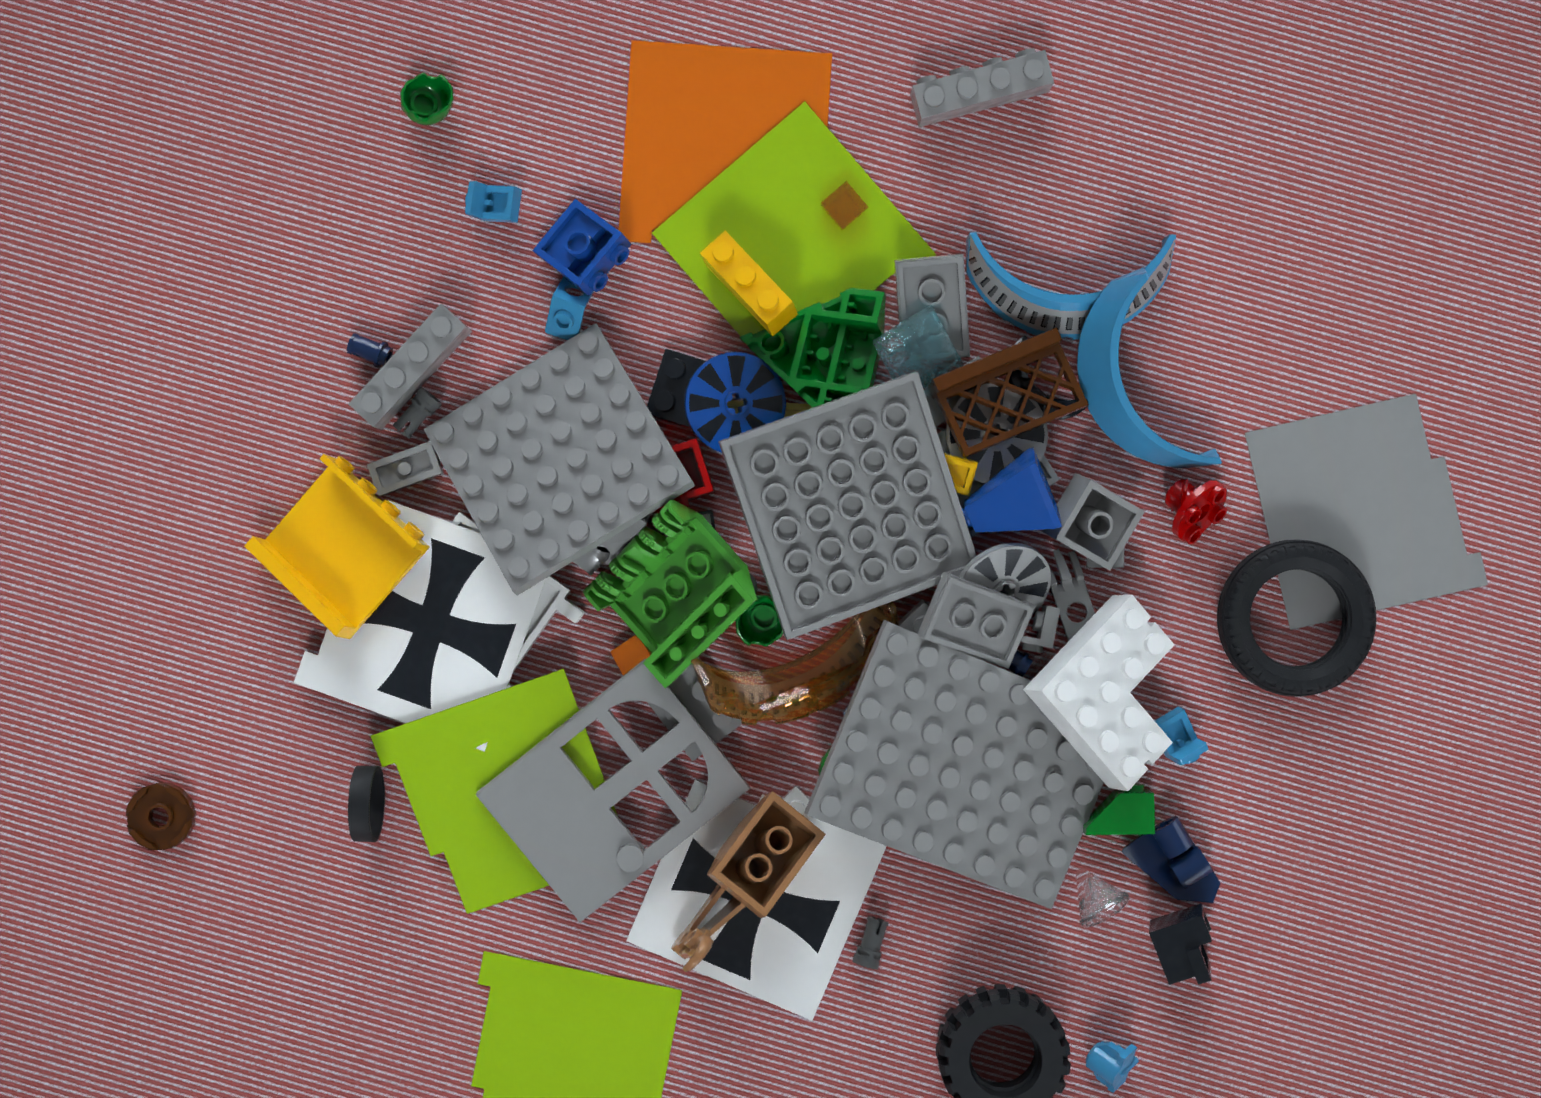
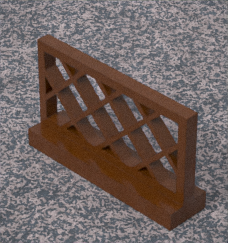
M1057 328L932 379L927 388L932 399L937 400L963 458L1066 416L1088 405L1060 345L1062 338ZM1052 355L1055 356L1060 366L1057 377L1039 370L1042 359ZM1036 362V365H1035L1034 368L1028 366V365H1030V364ZM1019 369L1031 374L1026 390L1008 383L1013 371ZM1006 375L1004 381L997 379ZM1036 377L1054 383L1049 399L1031 392ZM989 382L1001 387L996 403L977 396L982 384ZM1058 386L1071 390L1076 402L1065 406L1053 401ZM972 388H975L973 394L966 392ZM1005 389L1024 396L1018 412L1000 405ZM959 395L971 400L965 416L953 412L947 399ZM1028 398L1046 405L1042 417L1034 419L1022 414ZM975 402L993 409L987 425L969 418ZM1051 407L1057 409L1056 411L1049 413ZM997 411L1015 418L1011 430L1004 432L992 427ZM956 420L962 422L961 427H959ZM1020 420L1027 422L1026 424L1018 426ZM966 424L985 431L981 443L968 447L963 436ZM989 433L996 435L987 440Z

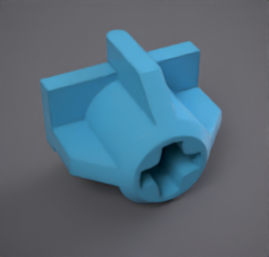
M1098 1042L1091 1048L1086 1057V1067L1093 1071L1098 1081L1108 1087L1107 1090L1114 1093L1126 1081L1129 1071L1139 1062L1138 1058L1134 1056L1137 1047L1131 1043L1124 1049L1113 1042Z

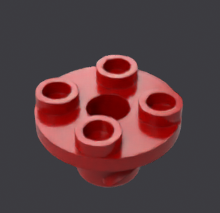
M1181 479L1172 484L1165 495V504L1171 508V511L1176 512L1172 524L1174 535L1191 545L1199 540L1202 533L1212 523L1215 525L1221 522L1227 513V508L1224 507L1227 497L1226 487L1217 480L1208 481L1198 488L1191 484L1188 479Z

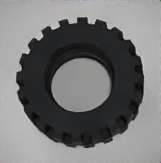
M995 984L994 989L986 990L985 986L975 989L977 994L971 997L965 994L958 999L959 1005L955 1009L950 1007L945 1014L946 1022L945 1024H940L937 1033L939 1042L936 1044V1056L944 1085L948 1093L952 1094L954 1098H1053L1056 1092L1062 1094L1066 1086L1063 1080L1064 1075H1069L1071 1064L1068 1060V1055L1071 1054L1070 1047L1060 1022L1041 998L1034 993L1032 995L1026 993L1024 988L1014 986L1013 989H1007L1005 984ZM998 1025H1014L1022 1028L1031 1037L1034 1045V1057L1028 1069L1016 1079L1007 1082H992L983 1079L976 1073L971 1063V1049L976 1039L984 1031Z

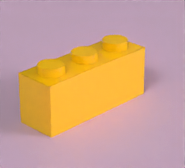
M726 230L700 252L710 271L772 337L798 315L793 301Z

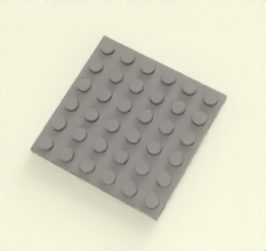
M597 323L423 429L510 588L517 596L695 486Z
M914 371L718 441L784 636L787 640L938 585L943 572L959 577L965 566L977 556L918 372Z

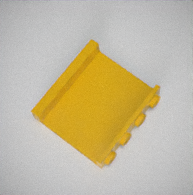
M323 454L320 460L327 466L325 471L266 539L252 536L244 547L336 637L351 639L430 546L422 540L424 533L411 522L406 524L398 517L401 511L386 499L382 502L375 495L378 490L372 483L363 477L359 480L352 473L355 468L342 456L334 458Z

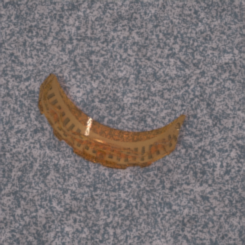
M889 602L854 615L826 643L794 661L777 667L758 671H729L708 665L698 658L690 661L710 709L719 716L724 714L728 717L740 719L742 724L754 726L757 725L758 721L774 720L776 725L808 717L813 712L822 711L850 694L849 687L859 680L883 620L899 626L897 609L893 602Z

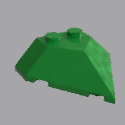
M850 288L841 292V296L823 304L818 302L797 311L798 315L773 337L764 329L755 334H752V332L747 333L739 338L813 408L874 385L884 342L885 292Z

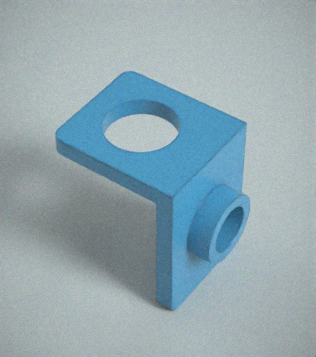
M563 277L552 296L545 332L569 340L580 333L584 311L594 291L590 296H587L585 293L582 296L570 295L565 291L566 289L578 288Z

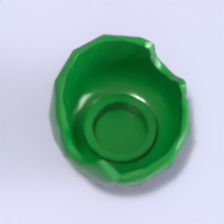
M424 72L420 73L414 79L407 81L400 92L401 109L417 124H436L447 117L453 106V87L441 74L437 77H432Z
M756 595L757 600L735 621L736 633L748 646L757 644L766 647L781 638L784 633L771 596Z

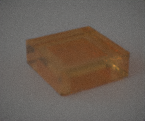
M847 181L820 204L841 230H844L868 209L866 203Z

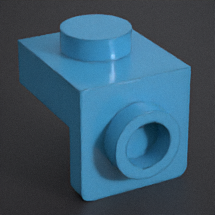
M470 181L468 193L465 197V214L482 221L518 223L522 189L515 186L485 185L478 181Z
M1178 706L1155 720L1173 742L1164 752L1165 757L1179 765L1193 763L1199 759L1202 753L1209 749L1206 742L1197 738L1185 709Z

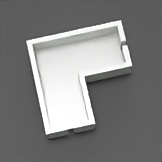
M1112 595L1023 689L1107 787L1129 791L1148 770L1144 765L1145 763L1154 764L1173 743L1130 693L1174 646V643L1156 622H1147L1151 616L1133 595Z

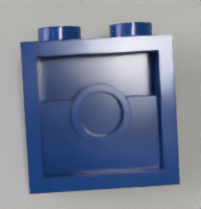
M574 199L532 251L558 271L566 280L587 296H590L593 291L598 292L605 287L608 281L607 274L614 265H622L627 260L630 253L628 248L632 244L623 233L577 199Z

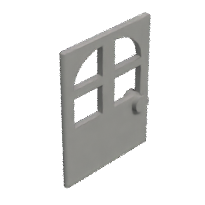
M647 658L476 792L479 800L579 922L587 918L750 789L748 783L670 687L665 689L643 664ZM628 701L648 702L669 712L679 723L645 750H642L610 711V708ZM598 719L631 761L597 788H594L562 746ZM695 742L706 762L708 783L703 799L691 811L660 773L659 769ZM645 780L651 784L680 820L646 848L641 842L637 841L611 809L612 806Z

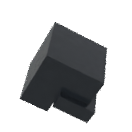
M1202 903L1150 920L1149 934L1169 985L1192 977L1196 978L1198 985L1212 981L1211 964L1203 945L1212 942L1209 933L1211 927Z

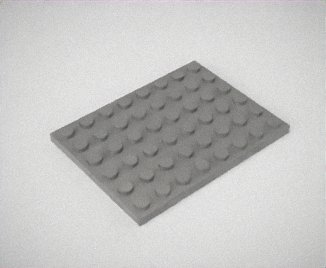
M883 620L804 813L820 821L1052 909L1082 837L1083 825L1089 820L1104 782L1023 690L1031 680L956 649L953 650L921 639L919 634Z

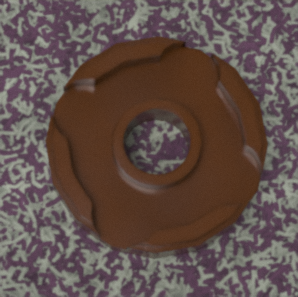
M158 782L143 787L132 796L126 808L127 828L132 838L139 845L149 850H166L176 847L189 837L195 825L196 811L193 801L184 789L172 783ZM157 807L165 809L168 813V822L164 826L156 824L153 820V812Z

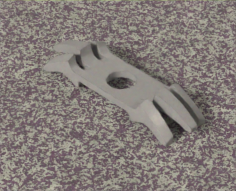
M1057 549L1053 551L1061 584L1057 585L1056 578L1051 570L1050 591L1054 597L1056 607L1060 608L1059 616L1068 642L1095 614L1075 551L1068 552L1076 579L1072 580L1067 564L1060 550ZM1076 602L1083 604L1086 608V617L1078 623L1072 622L1067 616L1068 607Z

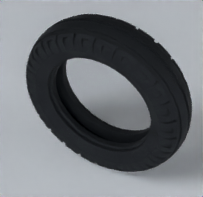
M1284 540L1271 543L1254 551L1235 567L1225 582L1219 598L1217 628L1222 647L1228 659L1238 672L1251 683L1279 695L1293 697L1310 696L1338 686L1347 680L1363 663L1375 635L1376 607L1367 580L1358 567L1345 555L1327 545L1314 541ZM1289 570H1305L1324 579L1336 593L1342 610L1341 630L1335 644L1320 659L1301 666H1286L1269 658L1256 643L1250 625L1252 603L1260 588L1272 577Z

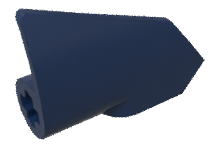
M1177 816L1170 817L1156 825L1155 834H1142L1122 849V853L1175 899L1207 903L1214 902L1220 881L1200 848L1195 846Z

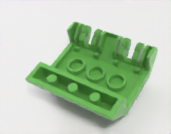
M670 500L660 510V513H657L652 518L655 528L663 532L667 537L653 529L644 527L638 533L639 535L635 536L617 555V558H614L609 563L612 573L621 579L607 572H601L596 577V580H593L583 590L584 596L597 611L611 606L652 654L643 664L665 689L757 600L748 566L701 514L675 500Z

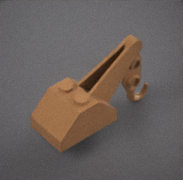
M775 792L767 793L737 825L718 851L707 873V876L714 880L717 886L691 923L679 935L671 947L684 960L690 958L683 966L685 972L695 968L707 955L714 943L710 936L745 906L758 917H766L826 835ZM726 890L733 898L701 929H698L699 924Z

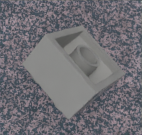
M1075 473L1057 503L1062 527L1043 529L1041 532L1110 571L1145 511L1093 480Z

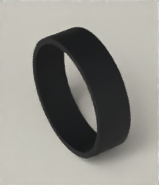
M356 766L351 777L348 797L350 836L354 842H376L380 837L384 818L385 786L383 772L380 766Z

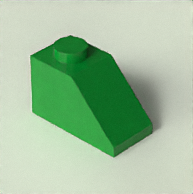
M1135 783L1129 791L1113 790L1091 813L1089 820L1083 825V833L1085 835L1155 834L1154 792L1144 789V784Z

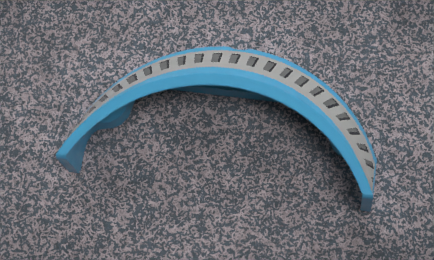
M970 232L966 238L967 276L994 313L1004 321H1008L1035 336L1057 328L1061 338L1067 337L1072 340H1080L1079 337L1084 321L1102 291L1072 295L1038 289L1017 279L1001 267L986 250L977 232ZM1169 234L1162 240V249L1145 267L1150 279L1147 280L1135 296L1123 325L1141 313L1153 301L1164 285L1170 273L1176 234Z

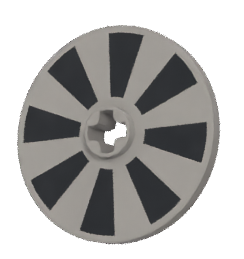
M991 383L981 385L977 396L996 403L1001 387ZM975 388L970 390L969 393L973 394ZM1005 389L1000 405L1018 412L1024 396ZM961 397L952 408V411L965 416L971 400ZM1028 398L1022 414L1037 419L1042 417L1043 411L1036 401ZM975 402L969 418L987 425L993 409ZM997 411L992 427L996 425L997 429L1007 432L1012 429L1015 418ZM956 420L959 427H961L962 422ZM1020 420L1018 426L1026 424L1027 422ZM946 423L945 439L948 452L951 455L963 458ZM966 424L963 436L968 447L981 443L985 431ZM1047 424L966 457V459L978 462L973 480L985 484L1024 451L1034 447L1040 462L1048 442Z
M1004 543L993 546L974 557L959 575L960 578L1033 604L1036 607L1032 616L1044 603L1051 586V570L1046 559L1038 550L1023 543Z

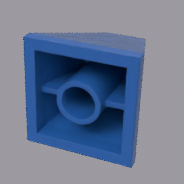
M1034 447L1024 451L964 500L965 507L962 508L967 527H973L975 532L1043 530L1062 527L1059 508Z

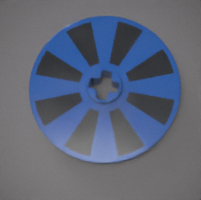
M742 352L723 353L704 362L692 375L685 393V414L689 426L696 437L709 448L722 453L718 441L784 418L786 397L780 378L762 359ZM732 394H735L737 399H743V405L738 407V413H735L734 408H728L727 402L733 398Z

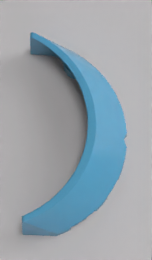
M1143 267L1111 280L1092 306L1084 321L1079 337L1077 372L1080 387L1088 401L1087 407L1099 427L1113 442L1142 460L1173 468H1193L1221 464L1222 461L1216 449L1198 455L1180 449L1162 439L1145 424L1130 403L1122 383L1119 368L1120 334L1131 303L1142 286L1150 278Z

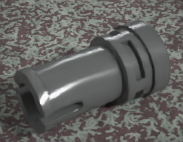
M423 387L417 391L408 409L393 424L400 431L409 421L410 425L402 433L409 439L428 416L431 417L442 406V403Z
M873 916L867 917L861 944L857 946L852 962L863 967L878 970L882 954L880 949L889 924L888 921L880 918L875 919Z

